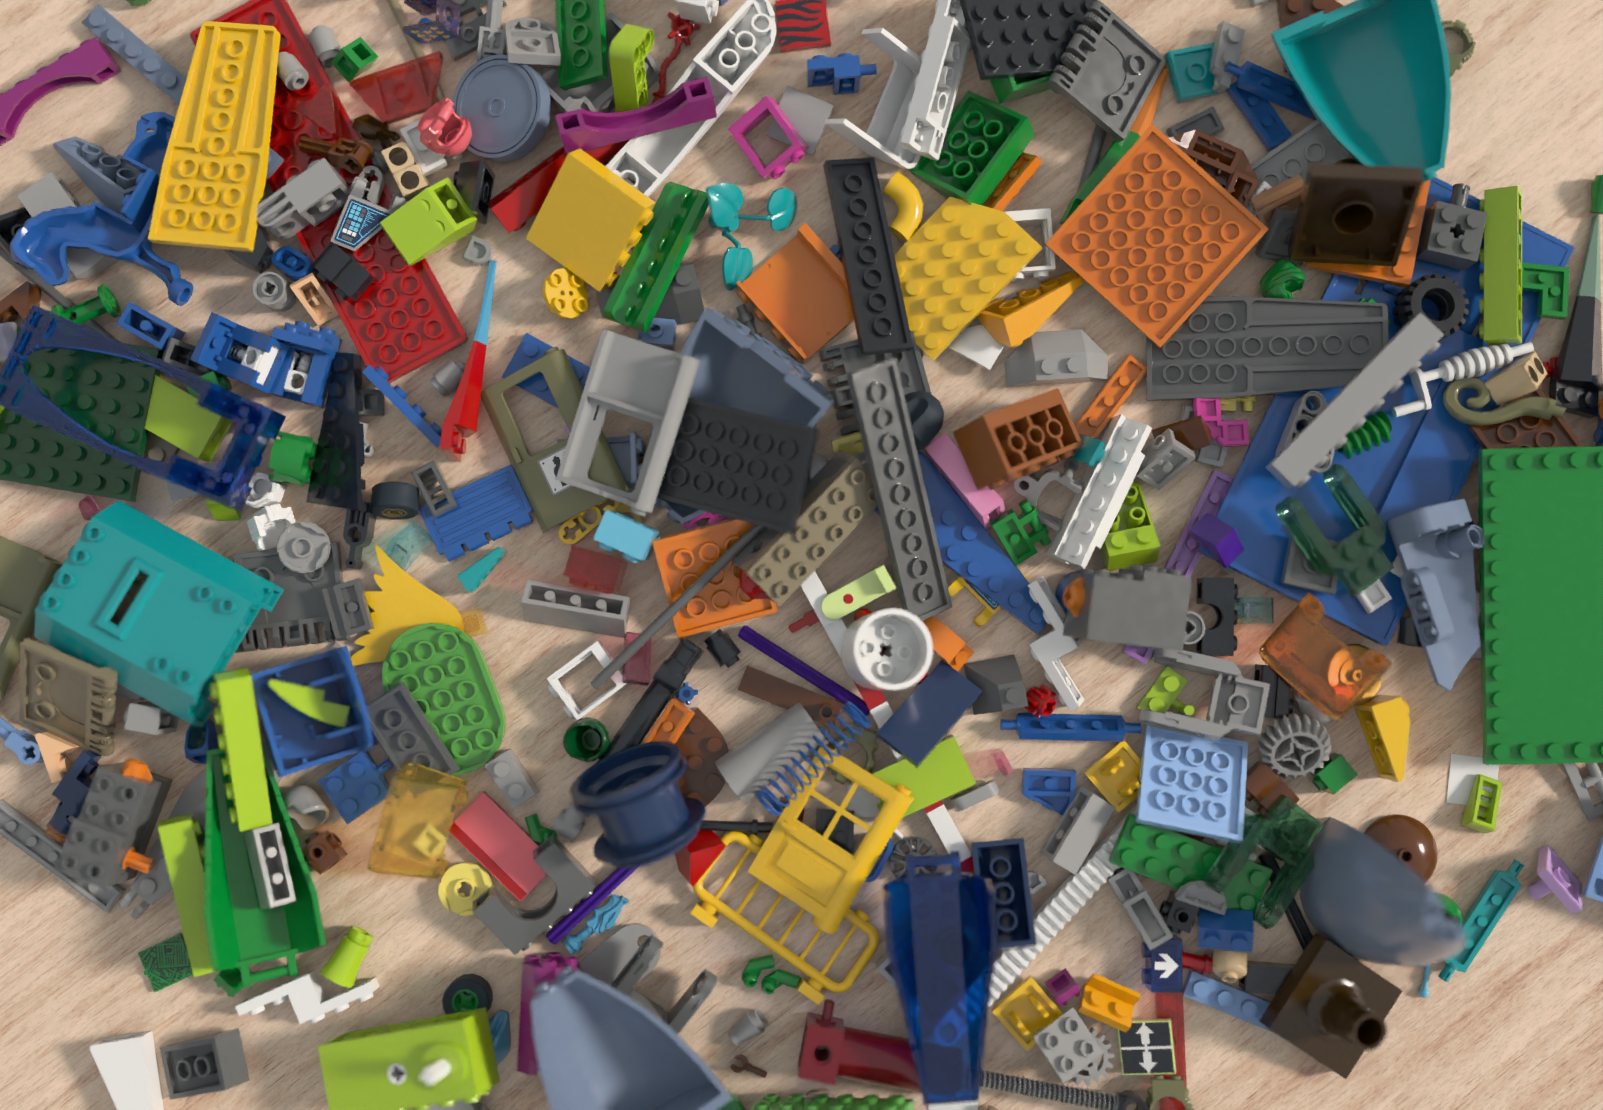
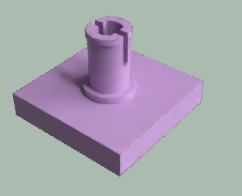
M1549 844L1539 849L1537 870L1541 880L1528 885L1530 895L1537 901L1553 892L1571 914L1582 910L1583 884Z

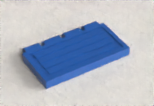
M512 465L451 492L458 506L436 518L433 517L427 504L419 507V512L439 555L445 554L449 562L466 554L463 547L464 544L472 552L489 544L486 536L488 533L493 541L512 533L509 525L511 522H513L516 530L533 523L530 515L533 512L532 507ZM446 498L435 504L436 509L449 503L448 499Z

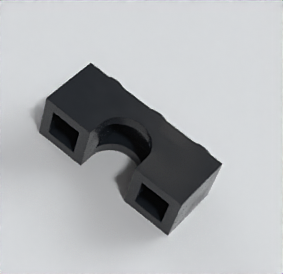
M1197 578L1196 604L1211 606L1217 615L1214 626L1205 630L1201 640L1196 643V653L1234 656V651L1237 650V637L1234 635V625L1237 624L1238 614L1237 610H1234V599H1237L1238 587L1237 584H1234V578Z

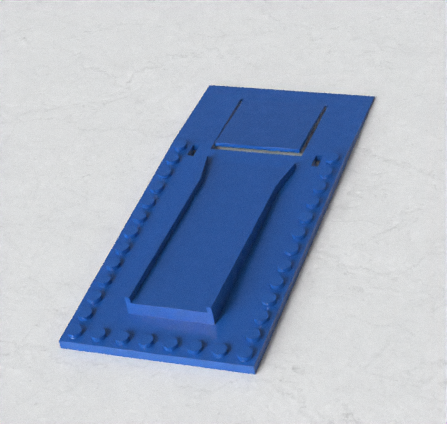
M1436 177L1431 179L1425 210L1436 201L1450 204L1453 186ZM1468 194L1466 207L1480 211V199ZM1522 221V262L1566 267L1574 247ZM1482 239L1480 249L1484 248V239ZM1480 252L1478 262L1464 271L1415 259L1411 283L1427 274L1429 276L1434 273L1440 274V278L1447 275L1450 277L1451 282L1456 280L1459 283L1457 287L1460 290H1465L1466 294L1463 297L1469 301V304L1465 306L1466 309H1469V313L1464 317L1466 320L1464 325L1460 326L1459 330L1439 341L1440 346L1431 355L1427 356L1425 354L1419 360L1422 363L1419 367L1422 372L1436 369L1439 367L1440 362L1449 360V358L1458 356L1460 353L1467 352L1470 349L1489 347L1484 339L1480 338L1479 330L1475 337L1471 335L1482 316L1479 302L1481 298H1484V289L1480 288L1479 280L1480 274L1484 273V264L1480 262ZM1332 274L1320 300L1357 302L1362 297L1366 300L1372 297L1377 303L1386 304L1388 307V318L1391 320V323L1388 325L1389 342L1399 332L1398 329L1401 328L1399 324L1395 325L1394 323L1397 315L1392 314V309L1397 306L1393 303L1404 287L1364 280L1366 282L1358 295L1354 291L1360 281L1359 278ZM1522 291V344L1531 341L1541 318L1537 317L1538 292ZM1422 298L1421 306L1424 314L1428 318L1438 321L1439 310L1436 304L1430 299ZM1511 344L1509 346L1514 347L1521 344ZM1501 368L1493 370L1492 372H1489L1487 374L1484 373V375L1479 376L1477 378L1482 379L1484 382H1486L1493 373L1499 371ZM1406 373L1401 378L1403 384L1392 394L1388 391L1382 397L1385 402L1375 412L1370 410L1364 416L1366 418V416L1375 414L1380 410L1385 412L1392 425L1390 442L1385 444L1381 441L1379 447L1372 445L1369 451H1365L1362 448V454L1357 456L1353 452L1351 459H1346L1343 454L1334 450L1332 463L1326 471L1311 476L1300 488L1295 486L1287 489L1265 467L1276 457V449L1294 403L1298 398L1311 391L1274 394L1214 516L1235 529L1244 548V551L1228 568L1386 647L1408 604L1401 585V578L1389 571L1397 557V552L1386 521L1424 507L1455 501L1481 445L1467 428L1470 425L1456 420L1447 412L1444 406L1443 393L1452 381L1445 382L1442 378L1426 382L1432 404L1431 409L1420 410L1395 418L1391 411L1393 407L1419 400L1413 387L1411 376ZM1342 388L1314 391L1321 393L1328 404ZM1466 388L1458 394L1460 405L1472 411L1486 412L1500 407L1490 394V400L1485 406L1477 409L1469 408L1466 406L1467 399L1477 397L1478 392L1475 389ZM1306 400V407L1313 411L1314 406L1312 402ZM1297 423L1296 429L1300 432L1304 427ZM1291 532L1345 543L1335 595L1281 584ZM1200 545L1197 552L1217 561L1202 545ZM1378 577L1392 599L1372 613H1367L1353 591L1372 578Z

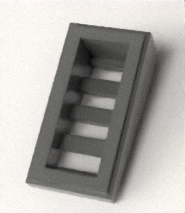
M433 460L411 472L434 518L458 506L437 462ZM433 473L436 476L426 482L423 481L424 478ZM439 482V486L428 491L427 487ZM443 490L444 494L432 500V495ZM446 498L448 499L449 503L436 509L435 504Z

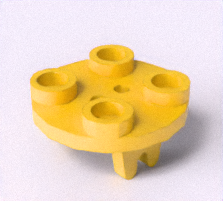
M568 269L553 270L546 276L543 282V296L551 314L564 319L576 318L588 310V293L584 284L585 281Z

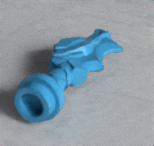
M610 894L611 898L608 904L601 908L593 909L594 915L587 919V926L576 935L569 934L563 944L572 954L576 951L579 952L582 949V943L593 933L597 935L599 932L603 933L605 929L609 930L614 926L621 908L629 902V899L623 895L620 897Z

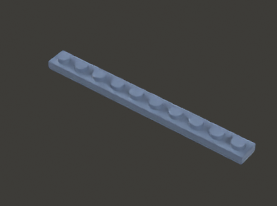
M97 4L82 21V24L179 105L187 78ZM270 147L267 179L285 161Z

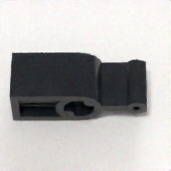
M364 502L366 503V512L350 509L346 511L343 538L347 544L351 545L349 558L346 560L347 568L359 570L362 568V550L364 547L369 546L373 540L376 515L371 511V503ZM357 530L363 535L360 541L354 538Z

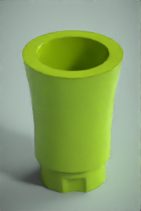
M351 926L320 973L338 985L353 988L359 969L370 949L369 945L373 940V935L359 927Z

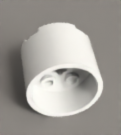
M886 609L864 615L854 621L843 636L841 659L847 674L858 685L871 690L883 691L907 688L924 676L932 660L933 645L928 629L919 618L904 610ZM886 646L885 655L880 656V647Z

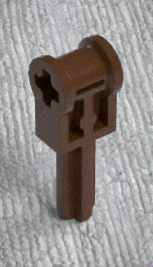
M305 136L299 139L298 147L300 150L327 156L332 166L346 169L353 174H360L364 169L366 161H370L375 155L372 146L363 140L353 141L339 137L335 144Z

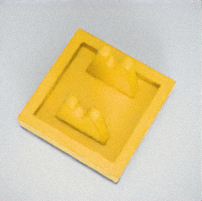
M1123 740V742L1116 743L1087 768L1083 774L1106 801L1116 807L1115 811L1119 813L1138 797V789L1141 787L1139 782L1141 759Z
M1030 975L991 1009L994 1015L1026 1051L1036 1044L1033 1037L1038 1029L1046 1028L1064 1014Z

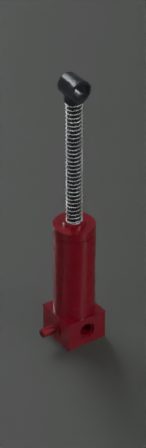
M826 999L824 1001L822 1015L807 1012L798 1059V1078L835 1085L836 1077L949 1099L955 1098L958 1088L963 1083V1085L968 1084V1086L973 1085V1087L976 1085L978 1088L981 1086L983 1089L986 1087L988 1090L991 1088L993 1091L997 1089L998 1092L1002 1090L1003 1093L1007 1091L1008 1094L1012 1092L1013 1095L1017 1093L1018 1096L1022 1094L1023 1097L1027 1095V1097L1032 1096V1098L1037 1097V1099L1042 1098V1100L1047 1099V1101L1052 1100V1102L1057 1101V1103L1060 1101L1062 1104L1065 1102L1067 1105L1070 1103L1072 1106L1075 1104L1077 1107L1081 1105L1082 1108L1086 1106L1087 1109L1091 1107L1092 1110L1094 1108L1097 1110H1126L1127 1105L1131 1102L1137 1103L1135 1110H1147L1145 1102L1132 1090L1116 1092L1114 1095L1108 1092L1102 1093L1098 1090L1095 1092L1093 1089L1090 1091L1088 1088L1085 1090L1083 1087L1080 1089L1078 1086L1075 1088L1073 1085L1070 1087L1068 1084L1065 1086L1059 1083L1052 1084L1050 1082L1037 1081L1034 1078L1030 1079L1024 1076L1020 1078L1019 1075L1015 1077L1014 1074L1010 1076L1009 1073L1005 1075L1004 1072L1000 1074L999 1071L995 1073L994 1070L990 1072L989 1069L985 1071L984 1068L980 1070L979 1067L975 1069L974 1066L972 1068L970 1066L965 1067L962 1061L961 1048L942 1046L936 1043L844 1026L842 1018L832 1017L835 1004L833 1000ZM819 1046H825V1047H826V1048H824V1049H822V1050L816 1049V1048L819 1047Z

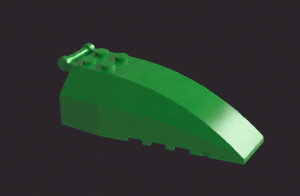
M262 741L261 747L272 825L279 823L297 900L276 907L260 909L243 832L250 830L240 832L237 824H232L230 820L229 808L233 807L232 799L227 798L225 784L230 783L229 775H224L221 759L226 758L225 749L208 750L206 756L204 923L212 973L240 968L243 989L252 987L251 984L287 975L289 977L298 976L295 955L326 945L317 891L307 863L304 860L299 841L292 827ZM283 957L287 959V965L253 973L249 972L248 965Z

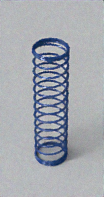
M847 701L842 706V709L852 718L860 732L847 725L838 714H834L847 728L853 740L843 735L830 721H827L828 725L841 737L846 747L838 744L823 728H820V731L833 743L838 754L829 750L815 735H812L813 739L825 749L831 762L821 757L808 742H805L808 749L819 758L824 769L812 763L803 751L798 750V753L812 765L817 774L816 776L807 772L794 757H791L792 762L806 774L809 783L801 780L787 764H783L784 768L798 780L802 790L793 787L781 772L776 771L778 777L792 789L795 795L794 798L787 795L772 778H769L770 783L784 795L788 802L787 805L778 801L775 795L764 785H762L763 790L758 789L755 792L759 802L771 814L780 816L783 813L782 806L789 807V799H797L796 791L803 793V784L811 785L810 777H819L817 769L825 771L826 765L824 762L832 764V755L837 757L841 755L838 747L847 749L846 740L850 742L855 741L853 732L862 735L860 725L865 728L871 726L867 717L854 704ZM764 798L774 807V809L764 800Z

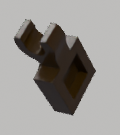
M368 113L354 119L352 128L360 132L361 136L373 141L378 139L384 150L393 146L390 143V139L397 141L401 137L397 132L388 130L389 126Z

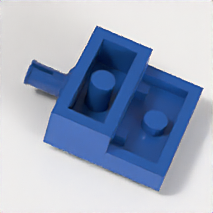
M842 53L837 57L827 58L825 55H817L812 57V59H807L808 87L833 85L834 95L859 93L860 77L877 75L876 64L861 65L859 63V55L853 56L851 53Z
M361 751L318 782L344 821L349 824L395 793L383 775L392 769L394 765L388 758L377 766L368 751Z

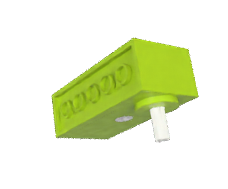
M486 1008L345 1032L318 1046L329 1110H407L409 1108L426 1110L433 1104H439L441 1108L451 1106L458 1100H463L464 1103H472L478 1101L480 1095L491 1092V1088L500 1082Z

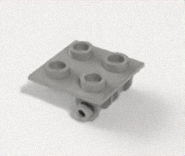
M1074 1007L1070 1008L1046 1028L1038 1029L1033 1037L1063 1084L1104 1053Z

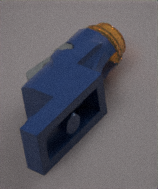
M90 750L82 751L52 793L60 802L45 831L46 835L51 839L61 843L66 840L73 820L79 818L93 781L87 776L92 775L99 766L97 762L102 755Z

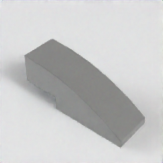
M1120 868L1107 878L1109 886L1150 950L1173 937L1147 891L1144 890L1133 871Z

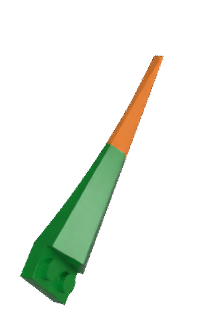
M1166 63L1125 139L1120 142L1113 141L1094 170L1069 202L1060 221L1061 225L1151 126L1169 73Z

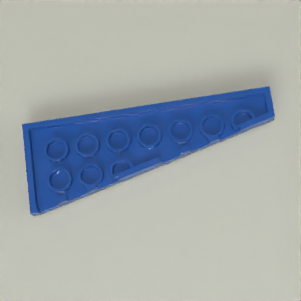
M918 451L917 454L942 563L1035 634H1040L1047 622L1043 617L1044 611L1040 604L1034 602L1029 594L1030 588L1028 585L1030 583L921 451ZM877 505L873 511L880 516Z

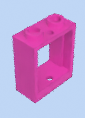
M765 96L728 128L731 135L764 179L776 180L781 177L786 171L784 168L791 162L794 164L800 161L805 156L804 152L809 148L775 99ZM772 114L793 145L766 167L745 136Z

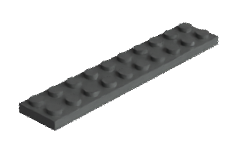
M889 358L849 372L846 375L902 610L915 615L923 621L952 608V603L896 358Z

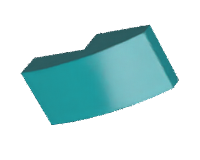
M1080 434L1079 437L1083 446L1075 449V455L1069 458L1089 467H1093L1095 463L1099 464L1106 453L1103 450L1105 443L1090 436Z

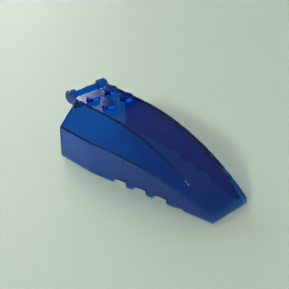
M951 851L950 854L928 856L905 854L907 874L882 885L884 929L888 955L924 1105L979 1102L983 1068L982 1060L985 1052L989 1002L991 1001L992 976L994 975L997 951L995 890L989 877L961 871L959 851ZM951 865L952 871L915 874V867Z

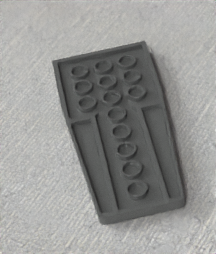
M1207 296L1160 348L1146 337L1147 401L1193 400L1194 398H1219L1221 400L1343 388L1388 343V307L1384 303Z

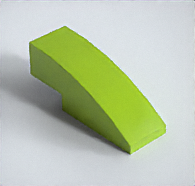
M271 679L268 680L267 685L293 708L324 723L345 728L350 706L323 701L325 690Z

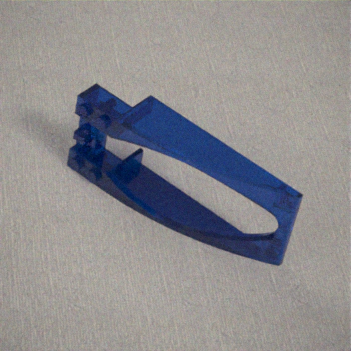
M34 304L0 371V406L163 480L185 487L238 511H242L250 495L252 487L248 485L256 468L262 462V455L270 438L276 439L286 416L268 407L233 393L213 382ZM57 348L95 352L135 361L162 371L183 382L200 394L197 401L200 407L233 421L238 426L216 471L177 455H172L168 463L142 457L102 439L56 406L29 378L25 369L26 358L32 352L41 349Z

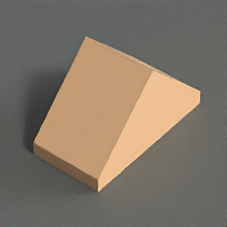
M314 273L290 284V288L318 326L339 315L322 282Z

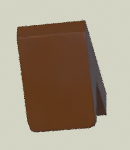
M26 281L0 301V323L14 322L18 315H20L24 321L37 325L42 290Z

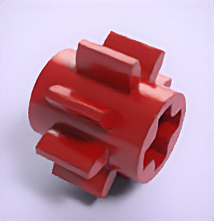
M1041 684L1040 688L1034 686L1026 693L1028 706L1024 708L1037 718H1040L1041 714L1048 716L1056 708L1057 703L1053 699L1056 693Z

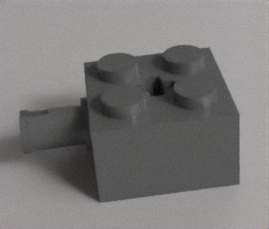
M1454 184L1450 204L1436 201L1425 210L1415 259L1463 271L1478 262L1487 213L1466 207L1470 191L1469 185L1466 184L1463 189L1464 184Z

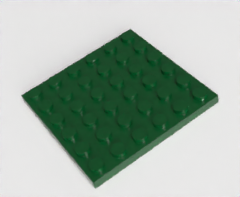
M17 327V346L19 349L16 357L10 361L5 385V407L0 420V480L135 502L149 432L145 429L155 375L159 376L164 351L158 348L72 335L67 337L64 334Z

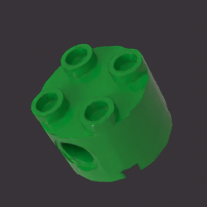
M279 431L277 435L280 437V440H274L271 450L269 469L274 470V474L269 475V480L276 483H290L299 487H303L305 483L310 484L313 469H309L311 459H315L318 444H315L310 436H299Z

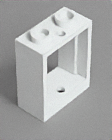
M1051 209L1006 211L1005 213L1020 227L1041 225L1044 266L1024 267L1011 282L1021 281L1024 279L1023 277L1033 276L1036 280L1049 278V275H1052L1056 269L1054 253L1045 246V243L1053 236Z
M596 641L547 678L550 683L547 685L548 689L556 698L560 696L565 703L563 709L571 719L575 717L579 720L585 717L630 683L623 671L619 669L611 676L616 685L581 709L560 681L563 676L593 654L605 669L614 659L600 641Z

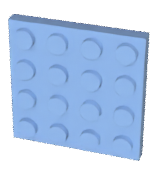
M1144 725L1139 778L1141 787L1138 789L1136 822L1238 844L1242 842L1248 742L1222 737L1217 741H1211Z

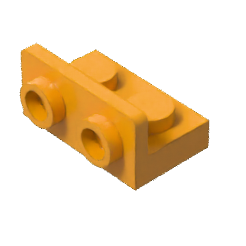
M1093 973L1082 986L1078 1012L1126 1033L1131 1027L1133 1008L1140 999V993L1108 980L1104 976Z

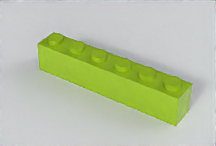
M1517 185L1484 190V199L1480 200V211L1486 212L1487 217L1482 237L1484 239V248L1480 249V262L1484 264V273L1480 274L1479 280L1480 288L1484 289V298L1480 299L1479 308L1480 313L1484 314V323H1481L1479 326L1480 338L1484 339L1488 346L1522 344V192Z
M247 668L213 674L215 683L210 684L212 699H217L218 708L214 709L216 725L221 724L222 734H218V743L220 750L225 749L226 755L225 759H221L224 775H229L230 783L225 784L227 798L232 799L233 807L229 808L231 823H236L240 832L272 825L251 674Z
M193 813L160 820L158 831L193 976L198 977L212 973L204 923L205 844L200 845L199 836L202 835L200 820H195Z

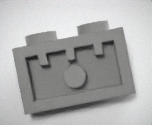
M1168 428L1158 435L1144 451H1141L1145 457L1136 476L1160 490L1195 459L1194 451L1175 440L1173 431Z

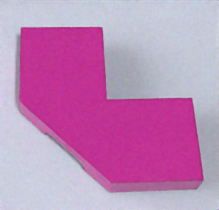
M1194 398L1192 400L1193 417L1202 416L1211 430V439L1220 447L1249 445L1248 419L1222 421L1221 401L1219 398Z

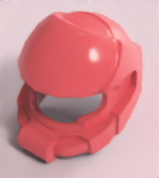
M448 98L441 99L423 114L418 123V131L420 132V142L428 149L442 156L449 155L452 157L458 156L467 148L472 138V129L466 117H459L452 108L454 103Z

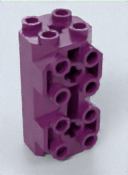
M546 952V957L534 954L524 956L517 1071L537 1076V1071H540L531 1011V1000L536 995L533 990L543 981L547 980L550 983L557 978L556 974L568 965L572 969L578 970L577 957H561L562 953Z

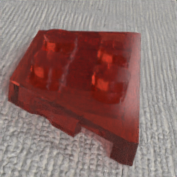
M437 51L354 79L349 85L374 110L375 114L386 125L424 113L435 104L443 54Z

